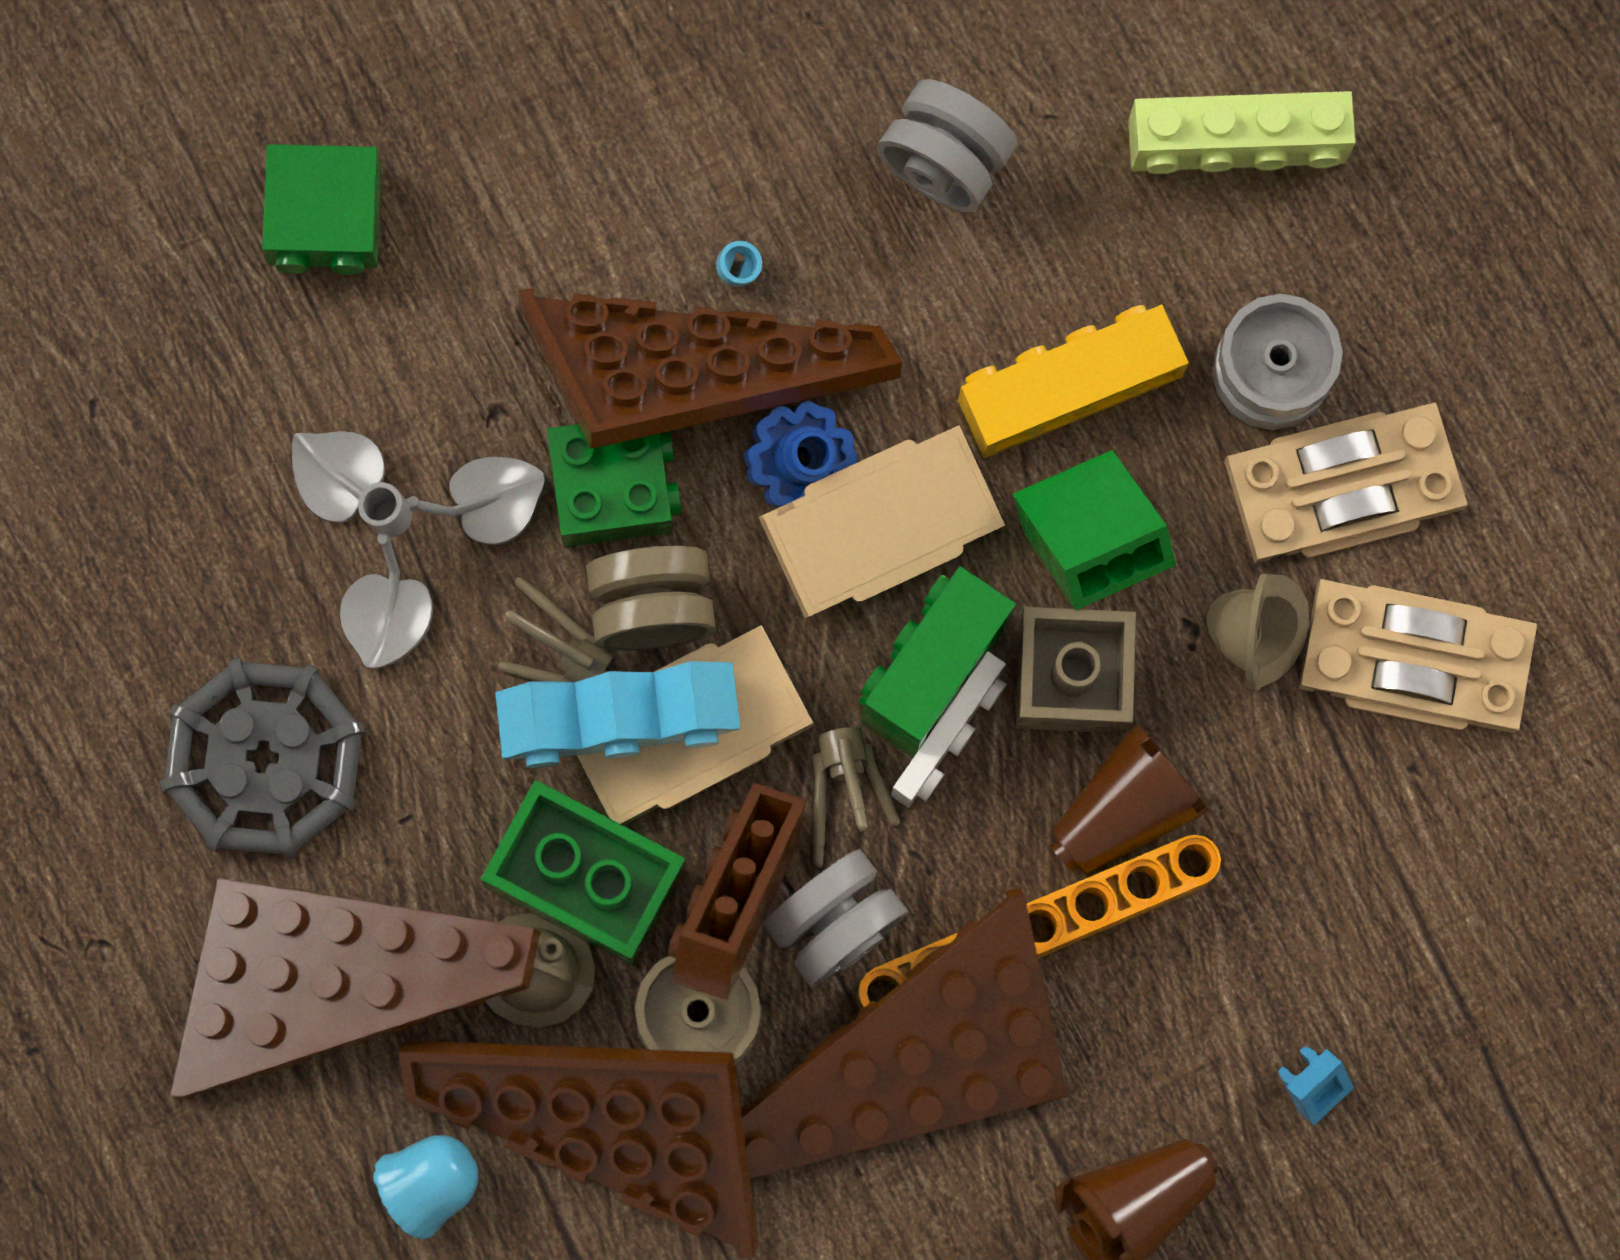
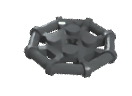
M237 657L229 660L230 665L180 705L173 704L168 713L172 716L165 776L159 784L162 794L170 795L207 841L206 848L215 853L220 849L281 854L285 856V859L296 857L297 850L347 810L353 812L358 801L354 799L360 743L361 737L366 734L363 722L355 720L319 676V668L310 663L306 667L242 662L241 658ZM251 685L291 688L292 690L287 703L254 701ZM233 690L236 691L241 704L225 712L221 720L215 725L202 716ZM308 698L333 728L318 735L314 732L306 719L299 713ZM194 730L196 733L208 737L205 767L188 771ZM261 744H269L270 751L274 754H279L278 763L268 764L266 773L256 772V764L248 761L250 752L258 751ZM337 747L333 785L319 780L322 749ZM211 783L222 796L228 806L218 819L194 789ZM315 793L324 800L291 826L286 813L300 799ZM241 814L273 817L275 831L236 828Z

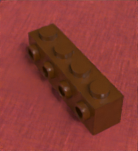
M753 782L741 809L732 810L724 832L723 840L725 843L723 847L715 846L706 869L705 878L707 880L704 886L697 884L691 896L687 910V917L689 918L685 925L678 923L673 933L668 949V956L676 958L672 983L727 1001L798 846L806 799Z

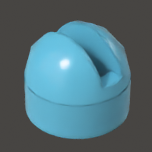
M734 241L728 244L719 253L716 261V270L721 280L734 287L750 284L758 277L762 269L760 252L754 245L746 241ZM736 253H739L744 258L735 277L729 272Z

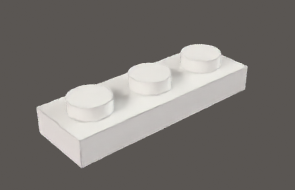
M987 651L894 785L891 793L892 798L907 808H910L917 796L925 802L929 799L945 775L937 767L949 751L956 756L961 753L976 730L968 724L980 706L989 711L1005 689L1007 683L999 678L1004 671L1006 663Z

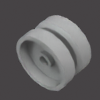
M919 80L902 107L906 119L892 121L876 147L880 159L895 175L927 198L947 208L961 212H975L993 184L989 173L1001 172L1017 147L1018 142L1015 134L1003 119L968 93L936 80Z
M1275 294L1255 299L1238 310L1226 328L1222 340L1216 349L1212 376L1217 396L1230 414L1249 426L1268 430L1297 426L1315 414L1339 376L1343 350L1338 329L1324 310L1305 298ZM1271 359L1278 360L1277 365L1274 364L1271 361Z
M861 849L851 852L821 872L787 899L763 922L764 929L779 948L793 947L814 934L815 938L797 954L794 963L795 969L811 989L820 985L841 969L844 971L867 955L884 940L883 937L908 915L909 911L892 889L877 891L859 904L856 902L873 885L877 870Z

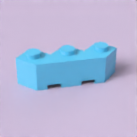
M689 661L656 672L609 671L577 682L530 681L495 692L502 759H526L527 768L551 767L560 764V757L605 752L606 758L630 757L640 754V747L685 742V748L710 747L719 744L718 735L741 729L733 662Z

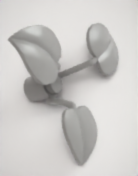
M346 431L319 434L296 433L292 441L294 478L300 495L308 508L321 519L335 523L347 522L359 511L362 519L378 533L377 541L381 545L389 570V579L377 574L363 576L347 589L340 606V619L345 636L359 654L364 665L370 669L386 667L403 659L424 638L432 620L433 604L428 588L422 582L414 579L399 581L400 570L391 543L392 537L398 536L408 529L412 521L413 512L417 510L447 517L462 515V527L471 539L487 545H500L510 542L524 532L535 514L546 485L545 474L537 467L525 461L507 457L480 458L465 464L452 476L449 489L458 505L450 507L421 501L415 496L406 499L393 485L383 482L385 476L383 455L375 443L361 434Z

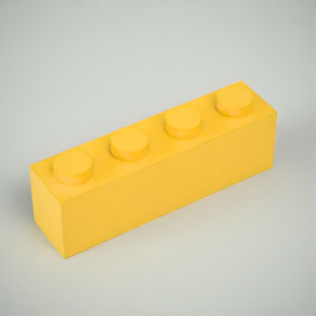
M1145 305L1132 307L1116 316V323L1098 331L1095 325L1083 327L1065 338L1066 344L1049 351L1046 350L1045 346L1034 347L1015 358L1017 364L1000 371H997L995 366H989L969 375L965 379L967 384L961 386L958 402L983 458L985 459L1182 378L1189 362L1163 305L1150 310H1146Z

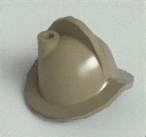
M1260 574L1255 590L1239 589L1222 594L1210 604L1206 616L1209 635L1227 661L1245 672L1246 687L1249 692H1257L1261 687L1279 680L1294 665L1305 645L1310 623L1308 601L1300 586L1285 575Z
M533 913L510 916L501 920L499 923L531 927L541 933L530 988L507 996L498 995L487 999L485 1002L491 1010L514 1025L542 1028L562 1023L583 1009L594 992L596 967L588 944L584 940Z

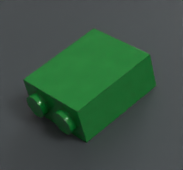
M1113 450L1013 493L1023 534L1075 611L1176 566L1166 523Z

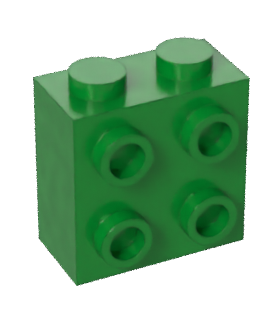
M267 144L262 251L268 266H276L278 271L292 274L305 273L309 271V267H331V271L345 275L360 274L364 271V268L378 267L382 164L377 147Z
M578 424L547 428L563 548L672 533L671 516L681 515V505L677 482L666 483L664 463L674 462L670 431L590 449Z

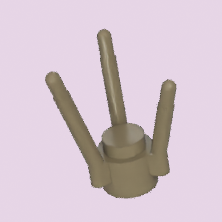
M523 577L516 578L515 585L577 640L572 638L570 643H567L532 621L509 610L505 613V619L563 654L557 668L566 673L565 675H560L507 661L499 662L498 669L502 672L537 682H577L606 673L614 654L596 647L593 635L589 634Z
M859 727L839 728L819 735L820 752L811 755L815 772L812 865L817 869L823 866L827 773L830 772L832 781H846L858 830L865 831L868 828L865 806L858 777L864 775V768L890 825L895 827L900 824L893 801L875 763L872 744H864L862 730Z

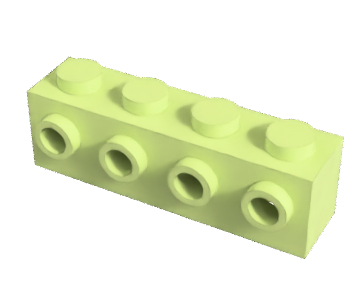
M1352 91L1135 99L1128 119L1131 171H1148L1153 174H1167L1177 170L1188 169L1221 172L1231 168L1243 167L1275 170L1285 166L1309 165L1313 168H1330L1339 164H1345L1355 145Z

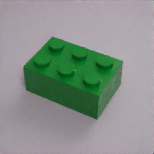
M959 566L951 579L943 574L938 578L924 600L926 604L921 614L925 617L920 624L913 620L906 624L892 646L894 650L890 659L893 662L888 670L878 665L860 692L863 695L858 703L864 706L860 723L911 758L915 757L987 651L990 652L1009 624L1016 605L1015 602L961 566Z
M534 780L480 880L485 889L621 961L634 966L686 869V859L551 787Z

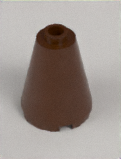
M1138 724L1127 732L1054 826L1052 832L1058 840L1050 845V847L1071 872L1080 866L1086 873H1089L1200 818L1209 808L1199 795H1196L1186 779L1163 751Z
M1183 1139L1068 1178L1060 1183L1055 1190L1056 1206L1059 1214L1068 1208L1075 1224L1066 1230L1085 1260H1147L1215 1188L1216 1178L1214 1174L1218 1172V1166L1211 1152L1203 1144L1198 1143L1195 1145L1191 1141Z

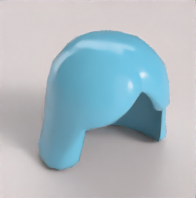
M434 1135L424 1138L399 1152L383 1155L375 1163L374 1182L378 1187V1194L383 1205L387 1208V1212L395 1223L408 1235L423 1240L432 1237L448 1219L469 1203L478 1186V1167L470 1150L461 1141L448 1135Z

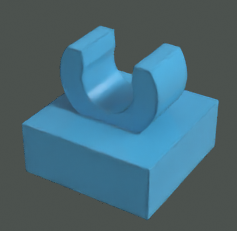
M1303 1047L1299 1052L1308 1067L1298 1076L1291 1074L1285 1067L1279 1069L1278 1072L1298 1112L1314 1126L1352 1091L1354 1086L1343 1063L1328 1049L1318 1056L1313 1049Z

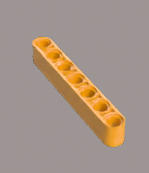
M1186 836L1027 903L1029 916H1043L1049 920L1053 928L1052 939L1043 943L1035 942L1038 959L1199 891L1215 877L1220 869L1221 857L1218 848L1205 836ZM1187 850L1199 853L1205 860V874L1200 877H1191L1183 873L1179 867V854ZM1134 872H1143L1149 875L1155 884L1154 896L1140 899L1132 895L1127 886L1128 875ZM1086 893L1099 897L1104 906L1103 917L1095 921L1082 918L1076 911V897ZM958 933L875 967L866 973L860 982L857 994L860 1010L870 1003L867 990L872 983L885 980L897 987L907 979L906 973L938 947L951 943Z

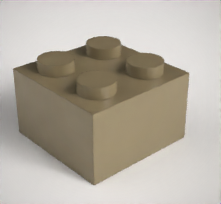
M1024 607L1019 618L1015 729L1126 734L1133 723L1136 612L1087 609L1075 611V609Z

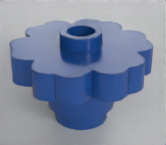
M811 401L797 404L792 411L785 406H777L770 409L764 418L754 423L752 435L756 444L751 445L745 450L743 459L746 467H748L747 479L749 483L753 486L765 487V500L769 506L779 508L804 496L806 486L857 463V454L853 448V435L847 429L835 428L836 416L830 408L819 407ZM797 449H800L805 454L806 462L804 466L798 459Z

